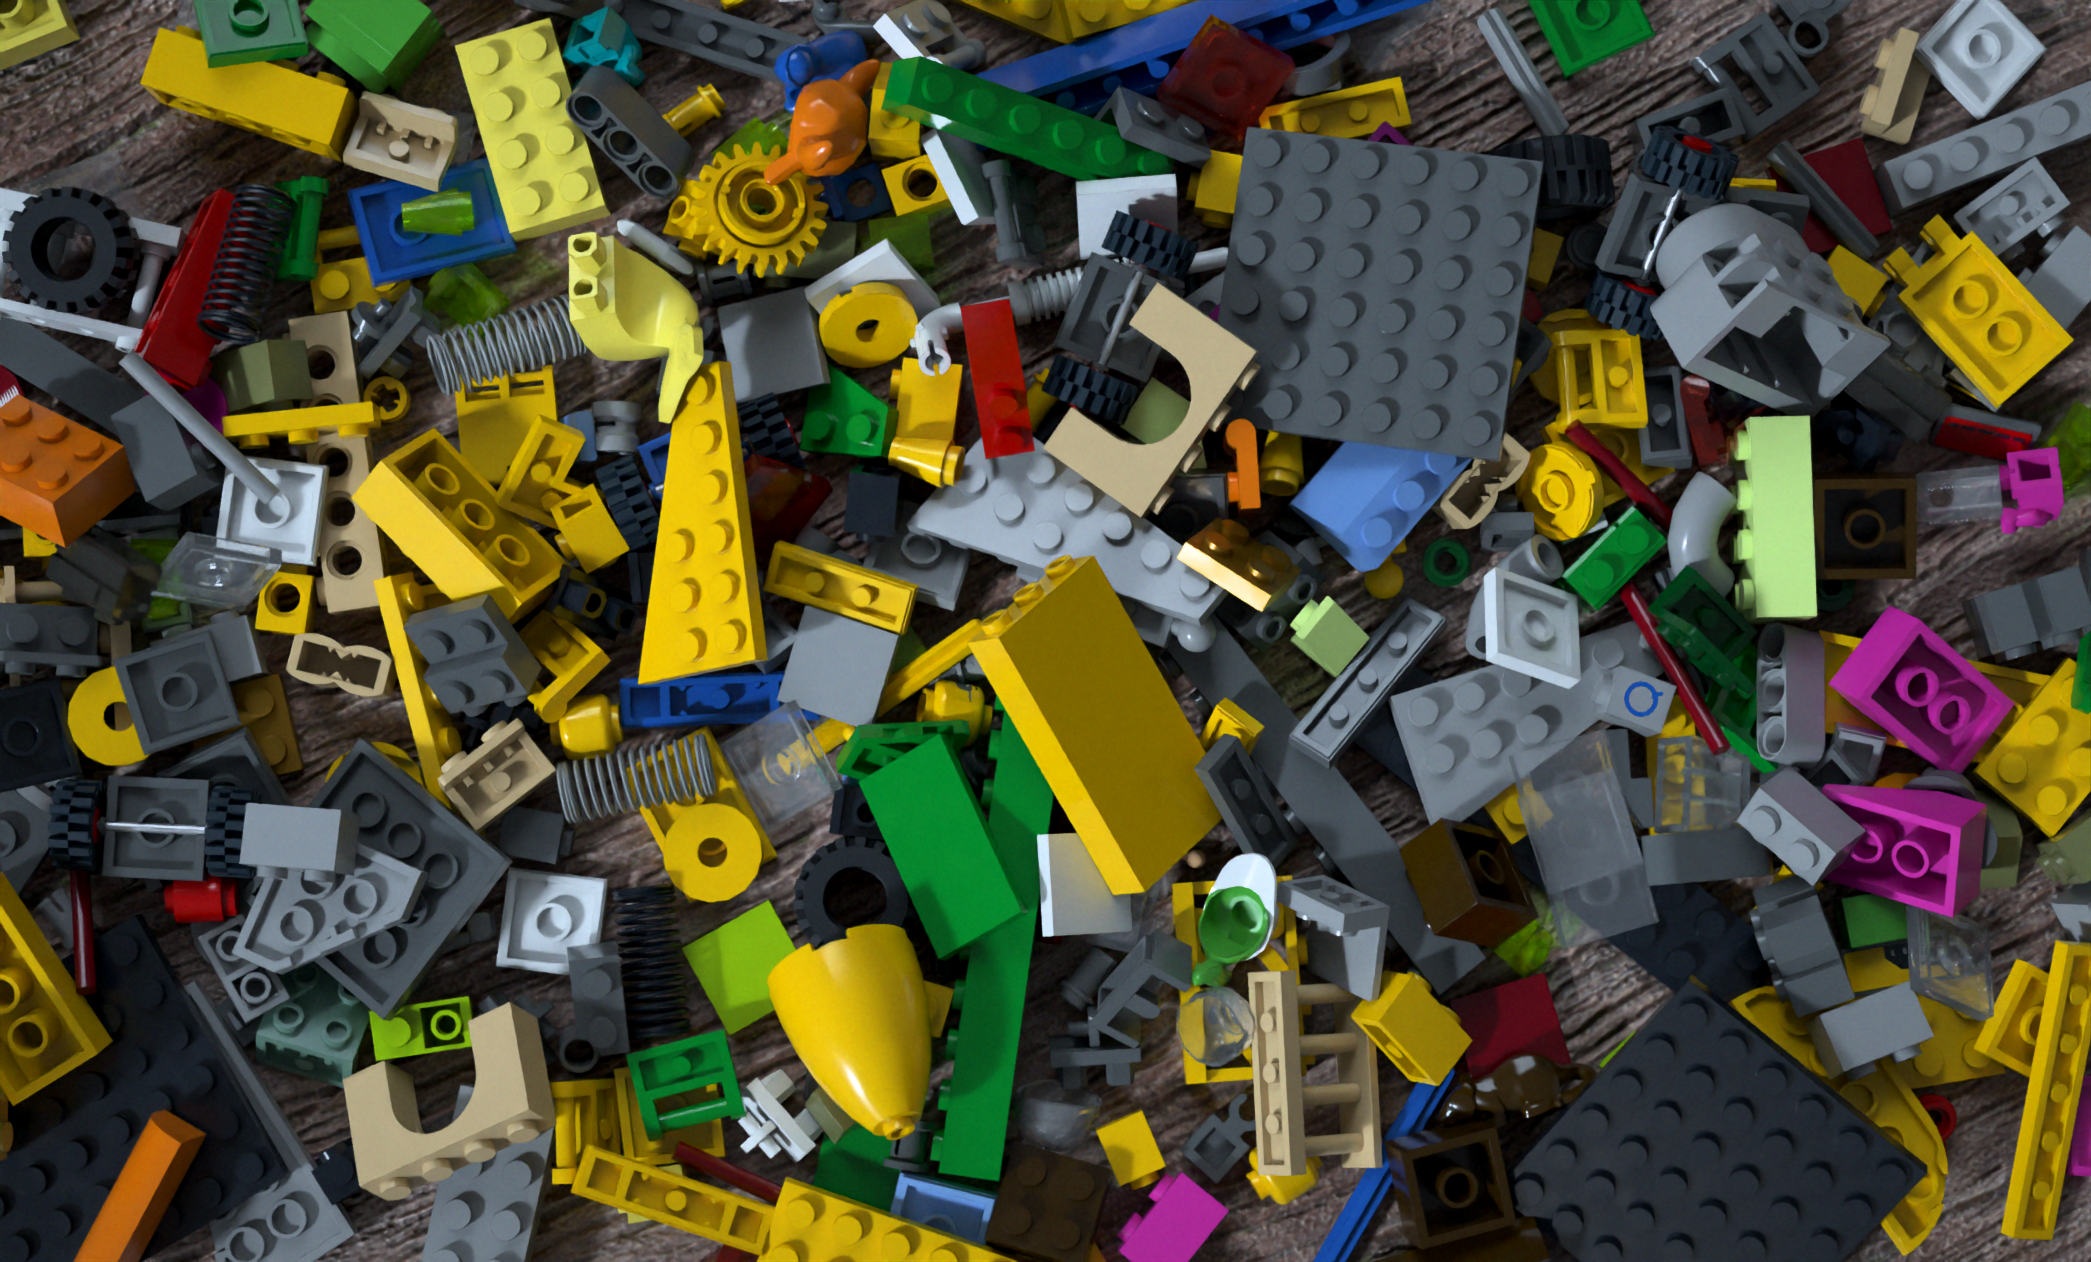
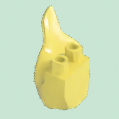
M595 232L571 235L568 238L570 322L579 333L584 344L598 358L609 361H635L669 355L660 391L659 422L670 424L688 380L695 374L704 357L703 331L700 327L697 303L690 292L679 281L639 253L622 246L614 235L599 237Z

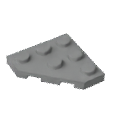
M358 842L354 876L336 874L335 883L305 881V872L288 871L287 880L264 878L232 953L269 971L284 974L408 921L429 873Z

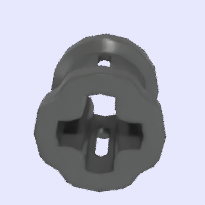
M737 259L730 260L722 266L718 263L708 266L703 262L695 263L705 307L713 305L715 299L743 293L746 297L754 296L748 267L742 274H738ZM729 276H735V277H736V279L729 280V281H725V282H720V283H714V282H713V280H715V279H720V278H724V277H729Z
M919 1120L914 1125L915 1130L911 1134L897 1140H892L890 1155L884 1158L883 1166L927 1173L928 1165L924 1162L928 1134L934 1131L935 1123Z

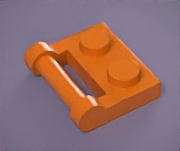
M1236 419L1228 425L1222 444L1224 453L1233 459L1234 472H1227L1229 507H1236L1237 519L1255 518L1261 508L1256 431L1250 421Z

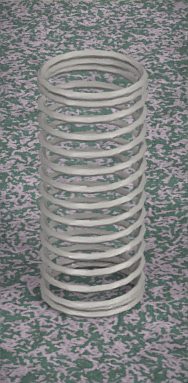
M566 293L564 296L560 295L558 300L551 297L548 304L540 301L537 307L530 304L527 310L519 307L516 313L509 310L506 317L498 313L495 320L487 317L485 324L477 320L474 326L466 323L464 329L456 326L453 333L445 329L442 336L437 333H433L432 336L428 335L426 339L428 356L441 391L449 396V394L453 395L455 390L459 393L462 390L455 361L447 346V334L453 342L458 368L465 386L471 390L473 385L468 364L458 343L457 332L464 339V346L472 375L479 386L483 384L480 365L468 338V328L474 335L483 373L490 383L493 382V370L485 346L479 336V325L485 332L486 344L494 371L501 380L504 377L501 358L508 374L513 376L515 373L513 359L518 370L524 373L526 368L524 357L528 366L533 370L535 369L536 360L534 352L538 362L544 367L547 362L545 351L549 360L553 363L557 360L556 349L564 360L568 356L567 347L575 357L577 355L580 356L581 353L585 354L587 346L576 329L574 332L570 322L569 295ZM552 302L558 307L561 328L552 311ZM542 305L548 312L550 330L541 312ZM531 309L537 314L540 335L531 317ZM521 312L527 318L530 339L521 322ZM510 315L516 321L520 344L510 324ZM500 318L506 325V332L511 352L509 350L504 334L500 329ZM489 321L492 323L496 331V338L501 358L497 346L494 342V339L489 331Z
M700 733V735L696 734L694 736L695 753L702 790L695 772L688 738L684 737L683 743L689 767L691 792L683 771L678 742L675 739L672 741L678 769L680 795L673 777L667 744L662 741L661 748L667 771L669 797L662 780L656 747L654 744L650 745L656 773L658 800L650 779L645 749L643 746L639 747L646 782L647 802L640 785L634 751L629 748L628 756L634 778L636 804L628 784L623 753L618 750L617 759L624 786L625 807L617 787L611 754L607 752L606 761L613 788L614 809L607 793L601 758L596 755L595 764L602 790L603 812L595 792L590 760L587 757L584 758V767L591 793L592 814L585 798L579 763L575 759L573 761L574 775L580 795L581 816L579 814L578 799L570 767L564 761L562 764L558 762L556 766L557 782L567 822L570 825H573V823L578 824V822L583 823L586 815L590 820L594 821L597 812L600 817L605 818L608 810L613 816H616L619 808L623 813L627 814L630 805L634 811L638 812L641 803L644 808L650 809L652 800L657 807H660L663 798L667 804L671 805L674 796L677 801L683 802L685 793L690 800H694L696 791L702 798L706 795L710 797L711 794L715 796L716 781L705 735Z

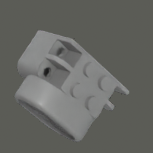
M1725 203L1700 210L1679 223L1669 233L1659 249L1656 271L1665 291L1650 305V310L1682 368L1790 416H1810L1811 420L1892 344L1887 336L1862 324L1863 311L1859 303L1842 291L1833 276L1830 265L1820 255L1810 252L1803 238L1796 230L1750 206L1739 203Z

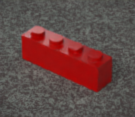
M223 188L218 189L203 199L134 348L180 395L194 387L200 388L213 366V362L208 360L214 345L218 346L222 343V340L203 332L197 326L196 319L197 314L202 311L201 303L205 301L204 293L208 291L207 283L211 281L210 273L214 270L213 262L217 260L216 252L220 250L219 242L223 240L222 232L226 230L225 222L229 220L228 212L232 209L231 202L235 199L233 194ZM248 210L240 211L245 216H252L271 221L270 219L258 216ZM234 212L233 217H237L238 215ZM237 221L242 226L267 231V229L257 227L247 221ZM230 223V227H235L233 223ZM233 231L241 237L258 239L268 243V240L254 237L243 231ZM227 233V238L233 237L230 233ZM230 241L237 247L265 252V250L248 246L240 241ZM227 243L224 244V248L230 247ZM228 251L234 257L257 261V259L247 257L237 251ZM225 262L233 268L249 270V268L236 262ZM220 263L218 264V268H223ZM222 272L229 278H236L251 282L250 279L241 277L232 272ZM217 273L215 274V278H221ZM218 282L226 288L247 292L246 289L237 287L229 282ZM212 284V289L218 288L215 284ZM216 292L225 299L241 300L228 293ZM210 294L209 299H213L214 297ZM213 303L221 309L231 310V307L224 303ZM208 304L205 305V309H212ZM210 319L204 320L209 325L222 331L229 332L230 330Z

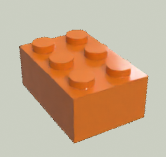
M18 394L0 407L1 516L67 548L136 492L124 445Z

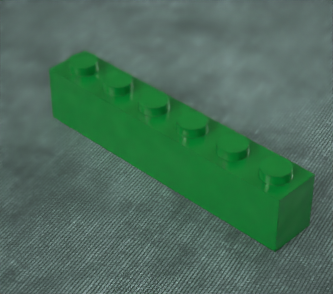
M922 56L893 61L882 110L1082 181L1172 173L1174 158L1121 138L1118 127Z

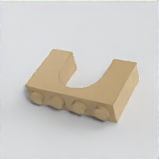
M1158 282L1129 324L1170 352L1184 367L1190 381L1191 401L1188 413L1182 424L1174 433L1161 441L1138 445L1123 440L1082 410L1071 407L1043 447L1044 450L1141 518L1147 517L1151 511L1157 515L1161 513L1175 492L1169 485L1179 470L1187 474L1192 469L1204 450L1198 445L1208 429L1214 432L1218 431L1232 411V407L1226 404L1237 387L1245 391L1261 369V366L1255 362L1261 354L1259 351Z
M508 1002L468 1021L476 1067L474 1091L461 1115L453 1123L434 1133L425 1134L421 1127L413 1076L383 1060L344 1078L343 1085L359 1187L387 1201L403 1199L410 1195L411 1190L431 1181L445 1180L453 1175V1171L473 1162L487 1161L493 1158L496 1152L515 1143L529 1142L535 1139L540 1132L557 1125L538 1019L513 1003Z

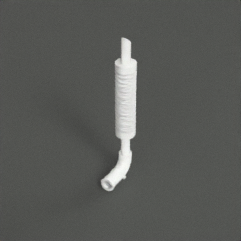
M1220 247L1196 253L1187 275L1225 267L1229 248ZM1122 257L1123 262H1121V264L1130 267L1131 263L1136 265L1138 264L1137 262H1134L1132 260L1129 261V259ZM1080 267L1074 268L1075 273L1073 274L1068 269L1065 270L1064 276L1061 275V272H1055V278H1052L1051 274H1047L1046 280H1042L1041 276L1036 277L1037 282H1033L1032 278L1026 279L1027 284L1023 285L1022 280L1007 283L1009 296L979 303L1009 299L1012 315L1015 317L1017 326L1030 324L1031 318L1034 317L1036 322H1039L1043 315L1046 320L1051 319L1050 314L1054 313L1055 318L1060 317L1061 311H1064L1066 315L1083 271L1081 272ZM1149 267L1146 268L1150 270L1149 276L1180 289L1185 288V282ZM959 302L933 310L925 315L918 325L915 326V336L910 339V345L912 348L916 347L919 367L926 375L935 376L933 368L935 364H938L940 375L944 374L951 365V358L947 351L945 340H948L951 334L964 331Z

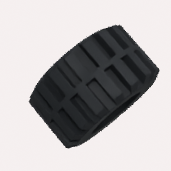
M1584 134L1544 136L1512 142L1498 147L1487 154L1544 162L1545 169L1536 223L1565 221L1590 216L1607 209L1615 203L1609 142L1605 139Z
M62 186V189L48 188L42 190L41 196H30L22 203L25 208L22 212L14 211L9 219L14 223L12 231L5 230L2 240L9 242V251L2 252L3 263H10L12 271L8 272L7 275L12 283L21 286L19 293L26 299L36 301L37 306L46 310L77 314L92 313L94 309H104L112 305L110 300L114 297L121 298L125 294L127 289L124 285L127 280L134 281L137 270L132 269L134 260H140V249H135L134 240L139 239L136 228L129 226L127 221L131 218L125 210L118 209L115 206L116 202L106 196L97 194V192ZM68 221L84 223L92 232L96 242L95 261L90 270L77 280L60 278L53 271L47 255L50 237L59 226Z
M867 837L840 838L816 850V853L809 860L807 859L802 866L801 874L796 879L794 887L795 900H793V905L801 931L805 933L809 939L808 941L815 948L819 949L821 946L835 940L847 939L846 930L848 928L842 926L833 918L828 908L827 898L834 880L841 874L851 870H864L874 874L885 888L887 895L886 908L881 918L875 924H890L905 929L907 936L913 930L918 913L887 844Z

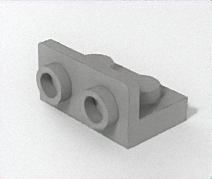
M2034 156L1955 213L1953 219L1965 235L1973 231L2006 266L2026 251L2022 243L2037 232L2042 238H2045L2065 224L2067 219L2063 214L2069 210L2071 203Z

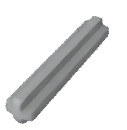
M1496 7L1483 13L1478 18L1477 25L1543 137L1564 135L1569 129V124L1502 9Z

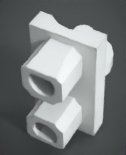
M781 1069L761 1081L755 1078L742 1091L745 1106L749 1112L747 1117L741 1118L738 1122L751 1137L740 1147L747 1154L758 1144L770 1159L782 1148L796 1164L816 1146L813 1141L818 1138L823 1129L806 1108L793 1119L782 1107L781 1103L797 1089Z

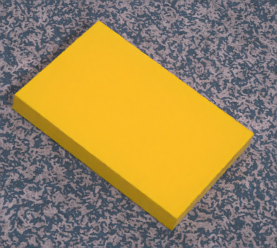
M706 725L686 736L689 740L695 772L702 790L695 753L694 736L696 734L700 735V733L705 735L714 769L716 794L715 796L711 794L710 797L706 795L702 798L696 791L694 800H690L685 793L683 802L677 801L674 796L671 805L667 804L663 798L660 807H657L652 800L650 809L644 808L641 803L639 810L662 853L667 831L680 814L696 805L719 803L736 808L752 821L761 836L763 849L761 865L778 857L709 726ZM682 738L677 742L683 771L691 792L689 767ZM671 744L667 748L673 777L680 795L678 769ZM660 750L657 752L659 767L669 797L667 771L663 753ZM652 756L647 757L649 775L658 800L656 773ZM639 761L636 763L638 777L647 802L645 776L642 763ZM630 766L626 768L632 797L636 802L635 784ZM710 838L704 841L699 849L700 860L708 867L721 865L727 857V847L724 842L717 838ZM685 894L689 903H693L698 900L690 898L688 895Z

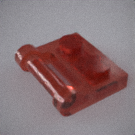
M1690 375L1681 382L1680 396L1701 471L1705 472L1720 468L1718 456L1728 452L1719 421L1710 424L1705 409L1711 403L1709 398L1710 386L1704 377Z

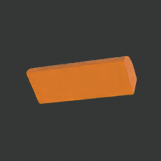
M164 1109L152 1113L73 1262H139L207 1134Z

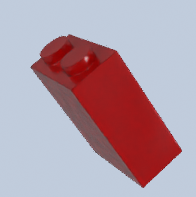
M1003 299L961 306V316L985 459L1035 451L1025 381L1010 300Z

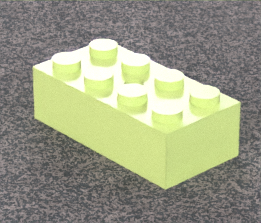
M1810 416L1749 417L1734 428L1733 436H1728L1726 440L1727 465L1735 466V485H1729L1728 491L1737 500V503L1729 511L1730 515H1736L1737 534L1730 536L1731 564H1738L1739 584H1733L1731 589V605L1751 625L1769 624L1774 621L1785 624H1800L1817 616Z

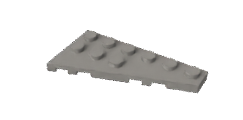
M981 436L965 455L964 467L958 484L956 486L946 484L944 488L937 487L906 523L911 532L923 536L929 534L948 540L951 545L966 550L972 548L997 556L1000 561L1046 575L1044 568L1061 556L1071 555L1074 559L1094 555L1117 596L1141 603L1144 608L1199 626L1206 621L1229 593L1220 585L1177 559L1183 548L1181 544L1145 518L1136 515L1044 450V444L1035 437H1033L1035 451L985 459Z
M1635 621L1579 638L1581 681L1570 689L1493 664L1391 696L1388 699V703L1430 826L1440 818L1462 822L1600 720L1592 717L1596 703L1591 701V695L1595 683L1602 673L1606 675L1607 670L1622 665L1654 678L1661 675L1664 670ZM1673 646L1680 659L1685 657L1681 647L1677 649Z
M193 981L184 987L291 1172L287 1177L209 1223L216 1253H214L216 1262H314L359 1233L341 1203L332 1206L311 1173L318 1166L225 1020L215 1008L214 1003L200 981Z

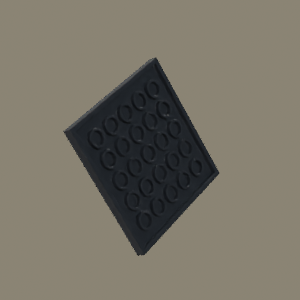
M142 914L132 916L94 940L97 991L94 994L83 996L113 1042L94 1057L15 1106L10 1101L8 1102V1122H11L13 1127V1142L10 1150L7 1152L6 1159L0 1161V1262H73L152 1113L163 1109L207 1135L139 1262L147 1261L291 1174ZM73 952L60 961L75 982Z
M1690 973L1506 1171L1513 1207L1524 1216H1534L1537 1226L1581 1262H1841L1927 1174V1165Z

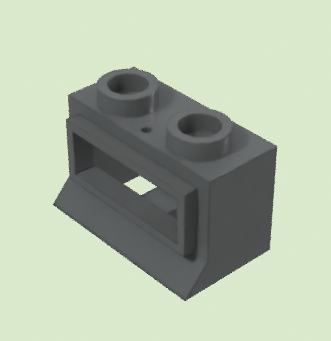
M1158 928L1151 935H1145L1098 988L1097 1011L1099 1012L1088 1025L1135 1049L1140 1044L1141 1016L1153 1019L1160 1014L1161 1001L1154 993L1162 984L1167 982L1184 992L1191 987L1192 947Z

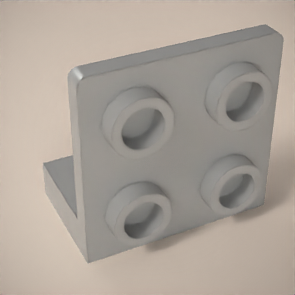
M1325 875L1278 882L1276 902L1295 910L1297 917L1311 920L1306 970L1331 983L1337 984L1339 987L1367 1001L1377 1000L1380 992L1390 906Z

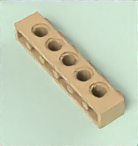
M348 311L288 319L290 333L283 334V340H305L313 399L294 404V409L364 402L365 387L363 375L357 372V366L361 363L359 344L351 334L356 328L352 315ZM322 356L333 357L335 361L333 373L323 380L314 379L312 374L314 362ZM370 428L368 429L369 436L363 438L340 439L338 432L319 434L318 442L297 444L300 459H307L308 464L325 466L327 459L332 454L338 452L345 453L348 457L347 470L341 476H328L317 557H321L323 576L316 577L320 606H327L328 613L336 617L380 610L373 580L390 576L385 532L376 523L371 521L365 512L351 499L375 468ZM342 501H351L355 507L353 520L345 526H336L332 520L334 507ZM351 549L358 550L362 557L359 570L351 575H343L339 569L341 555Z

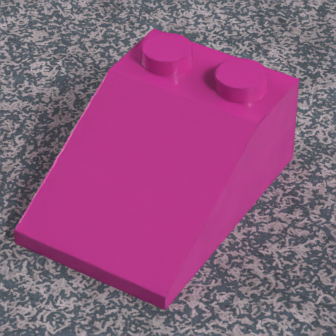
M1890 605L1829 682L1832 688L1860 712L1929 765H1933L1937 770H1952L1959 774L1963 772L2015 704L1920 619Z
M1826 784L1822 787V794L1866 830L1843 864L1823 879L1952 918L1979 894L1987 804L1941 791Z

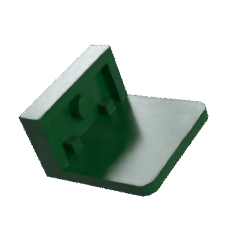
M1686 565L1647 609L1660 622L1655 630L1677 649L1681 647L1689 654L1690 657L1687 661L1709 680L1712 677L1730 693L1737 687L1750 695L1757 687L1731 661L1758 631L1695 569Z

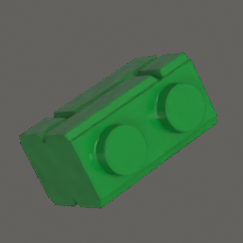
M1631 506L1556 581L1566 592L1577 595L1578 604L1591 615L1598 611L1667 540L1637 509Z

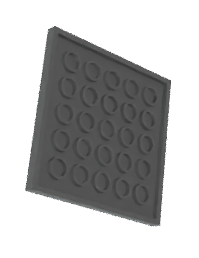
M1247 127L1217 323L1261 353L1255 361L1261 366V369L1245 391L1237 387L1226 403L1232 407V411L1222 425L1228 426L1236 419H1246L1253 424L1255 430L1500 462L1543 183L1544 162Z

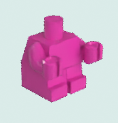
M2057 447L2006 453L2008 466L1998 465L1994 470L1995 487L1999 491H2006L2011 488L2012 499H2017L2018 509H2002L2000 512L2002 532L2012 534L2019 527H2042L2048 521L2057 520L2064 505L2063 483Z

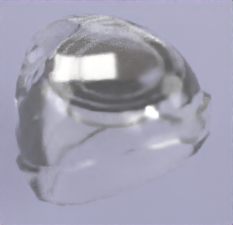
M1054 1079L1039 1080L1021 1086L1011 1100L1013 1120L1024 1140L1031 1146L1065 1156L1074 1153L1088 1140L1091 1130L1096 1125V1119L1099 1116L1102 1104L1101 1098L1093 1092L1084 1088L1062 1089L1059 1080Z

